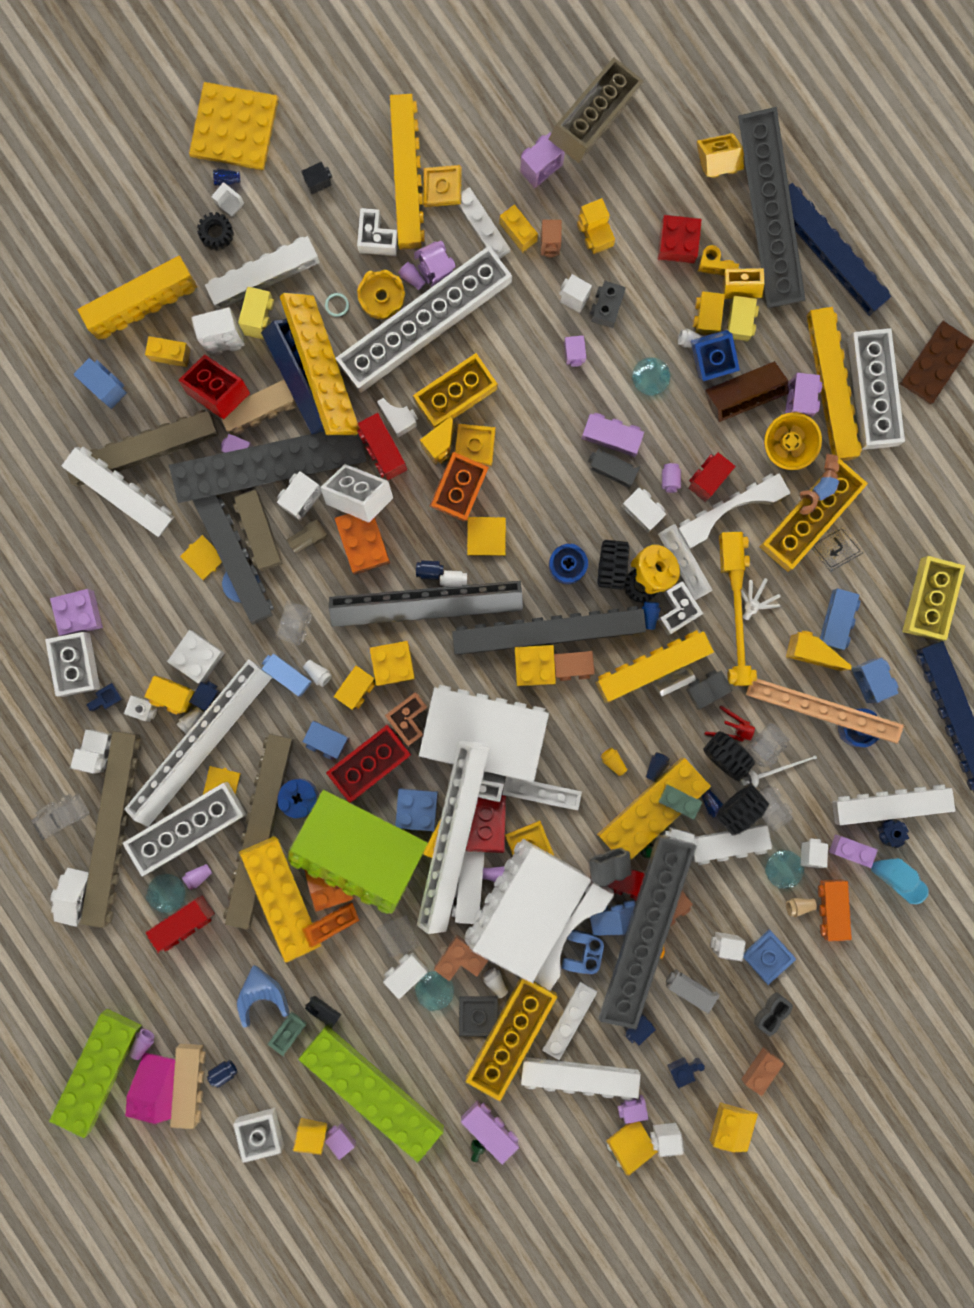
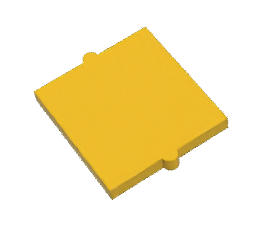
M203 535L193 544H189V548L180 556L203 581L213 571L215 572L216 568L222 563L215 547Z
M209 766L203 795L224 782L230 784L236 795L241 773L227 770V768L221 769Z

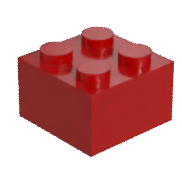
M664 215L661 222L657 260L695 264L699 252L702 219Z
M719 452L715 456L711 454L701 465L703 470L698 469L689 480L691 485L688 489L704 502L714 494L736 467Z

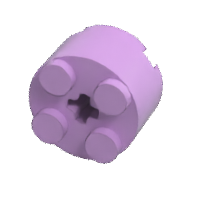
M435 241L414 253L415 260L419 259L420 262L417 265L426 283H431V287L451 274L456 267L451 257L448 258L442 241Z

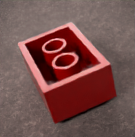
M205 354L178 380L187 395L223 420L250 395L243 379Z
M378 412L357 423L360 428L357 430L363 444H368L366 447L372 461H377L375 466L381 478L385 476L388 481L407 471L406 464Z
M201 895L145 932L157 952L163 949L167 952L180 943L179 938L183 941L195 933V927L200 930L212 921L210 917L215 915L204 896Z

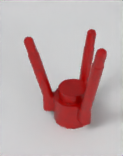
M720 705L719 708L740 722L736 725L729 721H724V724L735 728V734H738V736L727 735L741 742L744 739L750 741L754 735L755 727L750 725V722L743 720ZM705 732L704 734L707 735V736H713V737H714V735H715L716 733H715V732Z

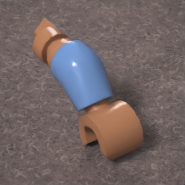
M826 454L824 467L826 472L823 473V478H820V482L812 491L804 490L800 492L799 496L801 499L808 498L811 501L810 506L802 507L801 514L812 513L818 500L821 501L829 497L837 490L839 484L838 475L836 474L839 471L837 456Z

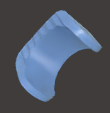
M256 965L252 966L237 1000L238 1014L243 1028L250 1026L249 1010L251 1004L257 1000H271L278 1005L283 1017L289 1016V1007L283 988L275 979Z

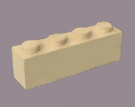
M282 380L246 397L224 420L222 418L221 420L227 432L237 436L250 426L253 428L260 425L261 421L267 418L273 419L277 417L281 411L294 409L296 402L285 380Z
M179 1044L176 1048L170 1128L194 1129L201 1121L199 1103L202 1102L203 1091H200V1085L204 1081L202 1063H205L206 1051H203V1045Z

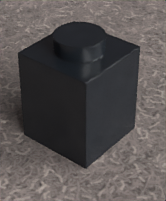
M322 161L301 171L311 195L332 186L330 181L332 174L328 166L324 167Z

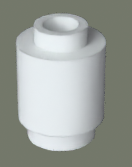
M444 571V574L440 575V586L458 587L467 585V573H462V571Z

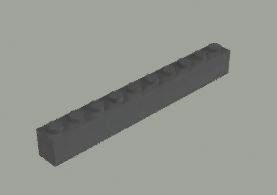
M521 580L329 597V613L332 627L486 613L495 614L498 612L523 610Z
M638 606L628 607L627 611L619 612V609H610L605 614H600V611L589 612L588 616L574 613L570 614V618H562V615L551 616V620L543 621V617L533 618L532 622L524 623V620H515L510 625H505V622L494 623L493 627L479 624L475 625V629H467V626L456 627V631H452L454 653L455 655L513 649L515 647L642 634L646 632L644 610H638Z

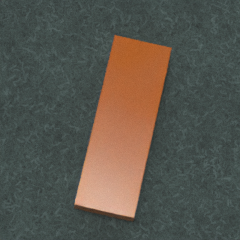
M348 903L302 930L309 947H314L360 920L353 903Z

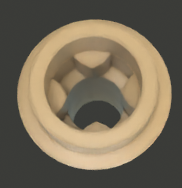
M791 898L786 902V910L789 916L798 917L817 909L814 898Z

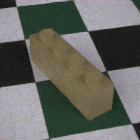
M253 490L235 496L233 507L236 514H240L241 521H239L242 532L246 531L248 538L245 539L248 549H252L254 556L251 559L254 567L264 571L283 564L259 492Z

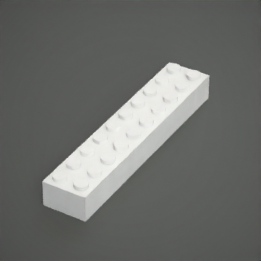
M490 246L486 247L335 358L337 364L361 394L511 284V273Z

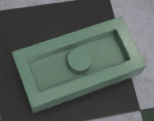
M667 784L658 801L692 819H695L703 803Z
M291 1011L267 1045L283 1056L307 1022Z

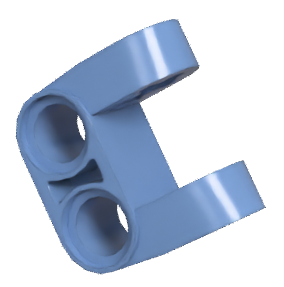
M573 929L568 935L567 940L585 944L582 960L563 958L561 968L584 974L597 973L600 969L604 950L603 941L597 935ZM591 941H599V947L591 949L589 947ZM590 959L596 961L593 968L586 967V962Z

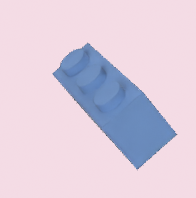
M838 588L832 591L820 639L831 649L843 651L845 648H848L851 639L849 632L850 629H853L856 620L854 614L860 606L859 594Z

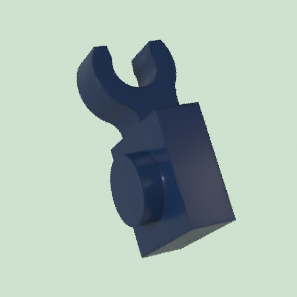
M111 683L95 692L98 698L87 703L86 706L92 712L102 705L104 709H108L122 701L123 698L114 683Z

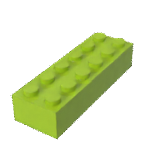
M109 1009L104 1010L100 1014L49 1122L82 1138H85L92 1131L134 1043L136 1033L139 1032L142 1026L141 1024Z

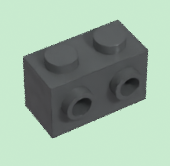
M604 281L603 286L598 287L595 297L599 299L597 304L593 303L590 315H593L592 322L610 328L614 327L626 287Z

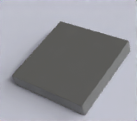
M459 996V1037L489 1036L498 1019V996Z

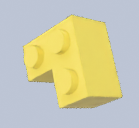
M247 287L238 321L245 336L264 340L261 332L271 323L268 315L269 311H272L274 307V299L269 291Z

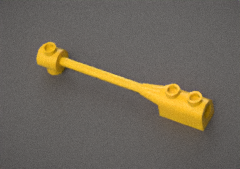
M722 532L719 535L721 573H729L734 596L738 666L728 669V683L733 684V686L753 685L752 681L757 680V672L752 670L751 666L745 665L741 599L745 567L750 566L749 555L745 556L744 548L749 546L748 537L743 536V532Z

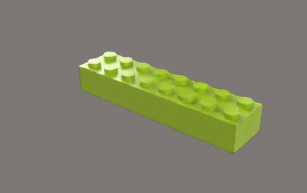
M324 1026L300 1055L298 1060L417 1163L443 1134V1124L328 1026Z

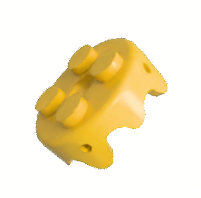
M388 270L379 272L368 271L357 288L358 301L362 310L375 319L391 318L402 309L405 302V290L402 280L399 276L394 275ZM381 291L387 294L384 300L376 298V295Z
M647 546L631 562V567L636 568L637 571L635 579L638 583L645 586L647 594L666 592L675 586L679 580L680 567L677 558L664 546ZM656 564L661 567V572L656 569Z

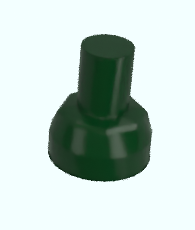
M649 843L640 851L641 855L644 858H650L654 846Z
M473 1140L471 1143V1151L473 1152L471 1161L475 1163L478 1162L480 1154H483L486 1150L479 1140Z

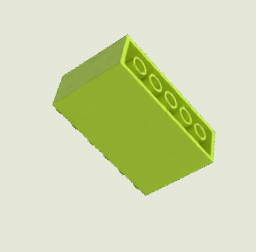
M322 790L289 850L288 861L294 868H303L308 871L307 873L314 878L320 877L325 880L326 884L342 888L345 894L350 896L354 894L367 905L373 904L378 907L379 911L385 914H392L428 842Z

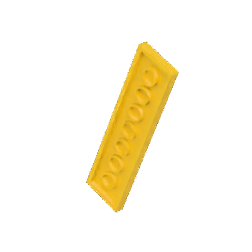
M283 293L280 296V300L326 435H357V430L360 428L357 424L358 422L314 295Z

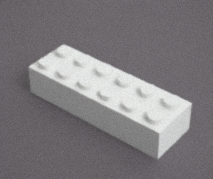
M890 328L853 332L847 340L859 441L862 450L899 446L905 442L892 330Z
M224 782L122 844L143 877L245 817L247 813L230 784Z

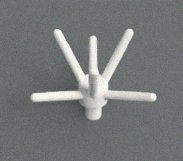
M767 578L763 580L754 599H752V580H749L748 597L741 590V596L746 602L744 607L746 611L743 614L744 619L749 620L752 614L757 613L758 609L780 608V604L767 605L780 598L779 594L762 603L757 601L768 581Z

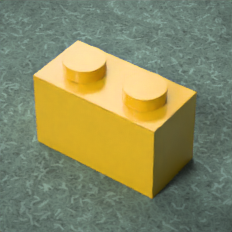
M515 204L500 215L499 224L522 253L537 242V231Z
M764 268L725 269L723 280L724 299H733L734 296L762 298Z
M702 291L700 297H696L695 309H698L697 316H694L693 327L696 328V333L711 335L721 331L725 294Z
M148 336L145 355L150 361L187 367L191 349L185 342Z
M355 665L333 697L352 710H355V708L359 709L365 701L363 699L364 695L367 692L371 693L376 686V683H374L375 678Z

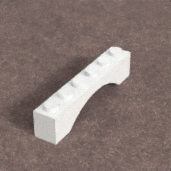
M771 473L762 479L764 482L758 485L755 482L746 487V492L740 494L738 491L729 496V501L725 503L720 501L714 504L713 510L707 512L705 509L696 514V519L692 521L687 519L681 522L678 530L688 548L691 549L704 542L715 522L729 510L746 504L771 505L788 496L790 491L780 473L775 476Z
M594 882L589 883L534 979L536 983L551 991L561 976V951L568 935L586 918L603 912L613 898L614 890L607 886H598Z

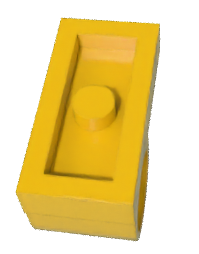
M709 245L701 255L698 272L724 276L725 269H739V264L734 263L732 260L720 261V249L715 245ZM711 254L715 259L709 260L706 255Z

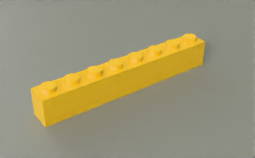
M412 94L390 95L399 250L421 249V242H425V233L420 227V223H424L423 211L419 210V205H423L422 193H418V186H422L421 174L417 175V168H421L420 156H416V150H420L419 138H415V131H419L418 119H414V113H417V101H413Z
M833 307L810 310L806 318L816 373L820 375V382H822L820 395L831 454L837 456L842 461L856 459L860 456L862 447L861 443L857 440L858 426L854 423L855 409L850 402L851 388L847 385L848 371L846 367L844 368L843 364L845 355L840 347L841 333L837 331V313L834 312Z

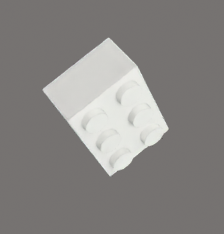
M230 307L192 317L197 340L208 355L217 356L221 355L223 351H237L242 346H245L238 320Z
M344 464L320 487L326 505L367 522H370L393 499L387 480Z
M80 632L45 639L55 695L57 697L100 690L90 633Z

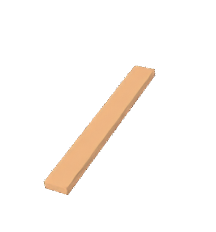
M761 679L752 681L753 685L748 686L746 696L896 744L899 742L904 727L903 724Z

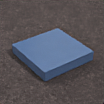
M770 929L743 954L746 962L767 985L796 960Z

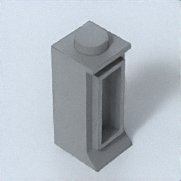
M677 969L674 973L671 972L666 979V986L669 990L708 1014L720 996L717 991L711 992Z

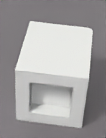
M224 182L211 196L214 203L231 217L244 204L242 197Z

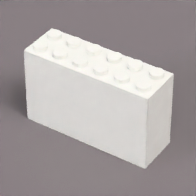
M439 685V688L434 687L419 752L420 757L454 764L459 742H479L489 748L484 771L534 782L549 713L545 712V708L533 706V709L526 708L527 704L515 702L514 705L507 704L508 700L496 697V700L493 701L489 700L488 695L477 693L475 697L469 695L470 691L458 689V692L450 691L451 687Z
M522 839L521 842L516 844L514 848L515 853L512 858L507 860L502 876L496 879L494 890L487 895L483 909L479 910L476 914L475 924L467 930L465 941L473 952L533 983L591 879L577 868Z

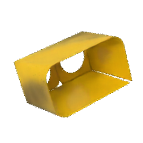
M300 1118L293 1151L321 1155L328 1123Z

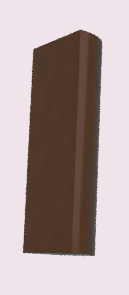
M774 361L708 388L705 392L713 414L718 422H721L789 394V383Z

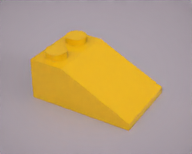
M802 630V632L791 635L786 658L838 671L851 670L852 666L819 637L813 636L812 632Z

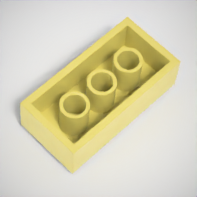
M931 556L920 559L902 632L939 642L947 640L965 565Z

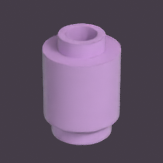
M665 464L664 469H662V489H665L668 493L677 492V489L681 488V469H679V464Z

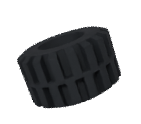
M604 539L601 546L597 579L600 588L618 590L624 588L629 562L628 542Z
M718 731L703 748L706 756L716 766L737 781H740L755 765L753 757L738 742L721 731Z
M750 785L733 795L719 809L716 818L731 835H737L747 830L764 815L769 807V802L754 785Z

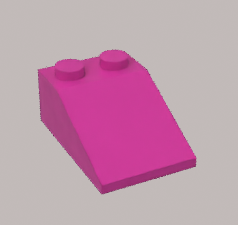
M144 1053L127 1094L126 1117L152 1124L171 1119L175 1059Z

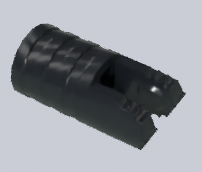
M316 996L311 997L310 1002L305 1005L306 1011L331 1029L342 1015Z

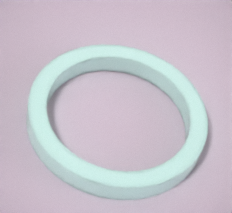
M334 293L326 299L325 307L331 316L341 317L347 313L349 302L343 294ZM335 296L342 297L346 301V308L340 314H334L328 309L329 300Z

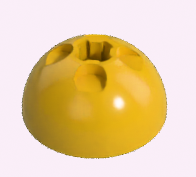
M797 412L786 413L777 417L767 428L764 437V447L767 456L775 465L786 470H799L807 467L817 458L822 446V435L817 423L809 416Z

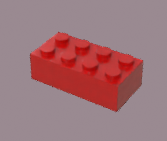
M387 724L329 769L326 774L346 800L351 803L412 754L389 724Z

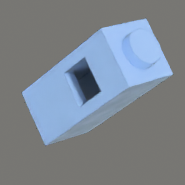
M276 654L268 655L262 663L264 665L263 671L298 697H301L312 683L310 679Z

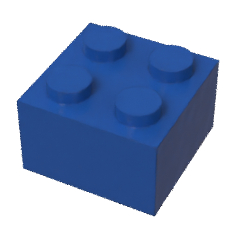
M725 330L690 341L698 377L702 381L740 371L733 335L730 331Z

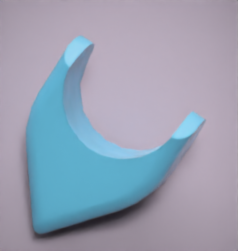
M886 859L873 863L871 871L908 903L920 904L927 898L929 893L928 887L920 880L918 873L901 859Z

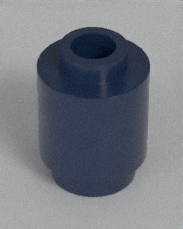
M422 560L416 563V577H421V579L439 580L440 575H443L444 565H440V561Z
M231 1060L223 1061L208 1071L209 1076H207V1080L212 1087L219 1088L235 1078V1075L238 1073L237 1068Z

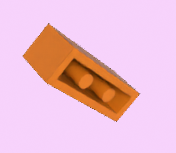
M844 879L820 880L818 896L821 897L819 914L823 921V924L820 925L821 936L827 941L852 940L848 881Z

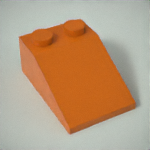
M304 869L316 912L355 898L354 894L353 896L347 895L342 891V888L338 886L332 887L326 884L325 880L320 877L314 878L307 873L308 871Z

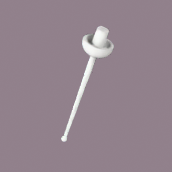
M814 755L811 758L758 775L753 770H749L745 777L740 780L741 786L754 785L756 788L760 778L812 759H817V756Z

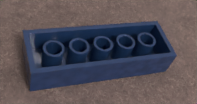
M287 319L274 320L261 334L311 434L324 432L325 430Z

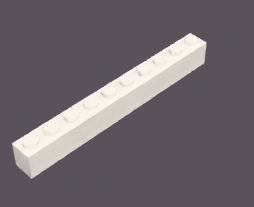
M249 659L125 807L124 810L134 821L147 827L151 825L272 679L260 666Z
M479 742L458 743L417 926L428 934L447 931L489 748Z

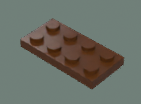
M943 320L900 382V385L930 405L933 404L974 343V340Z

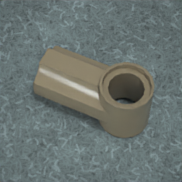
M316 519L305 525L303 530L288 538L287 541L295 554L308 546L323 541L328 535L319 520Z

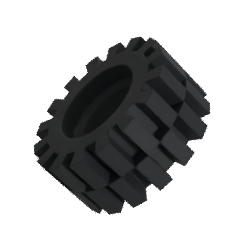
M210 212L208 217L205 214L203 216L204 220L200 219V225H197L199 238L211 250L214 248L215 251H219V247L222 250L225 249L224 245L229 246V240L232 241V235H234L228 218L223 214L220 215L219 212H215V215ZM213 225L222 227V234L217 238L209 236L208 233Z
M636 569L632 570L626 577L624 586L626 594L635 602L642 603L651 600L657 593L647 594L646 592L636 590L635 577L637 571Z

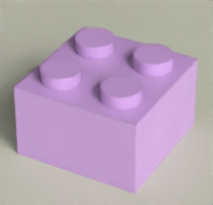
M551 132L546 136L542 135L532 148L528 147L521 154L520 172L534 188L563 165L565 152L548 140Z
M796 373L788 382L789 394H787L785 414L797 412L812 418L820 408V401L818 400V393L822 389L820 375Z
M85 589L50 598L59 636L103 628L94 591Z

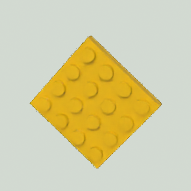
M204 82L189 151L190 157L264 171L278 96Z

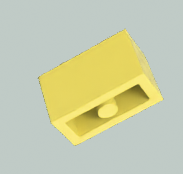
M734 296L731 300L727 330L732 333L733 339L749 341L751 336L755 335L756 324L753 323L754 317H757L759 306H756L757 299Z

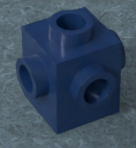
M886 820L882 823V826L877 828L880 833L879 838L886 846L898 848L903 846L905 841L909 839L907 826L899 820Z

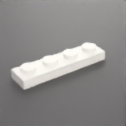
M469 187L461 192V204L458 207L485 248L490 246L499 259L508 254L511 250L471 188Z
M674 524L660 532L658 536L665 548L669 549L677 558L680 575L694 600L713 591L677 526Z
M506 776L502 795L578 811L582 791Z
M581 981L579 982L542 1051L560 1060L596 996L597 990Z

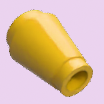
M612 747L601 754L602 762L618 776L623 775L628 770L618 751Z

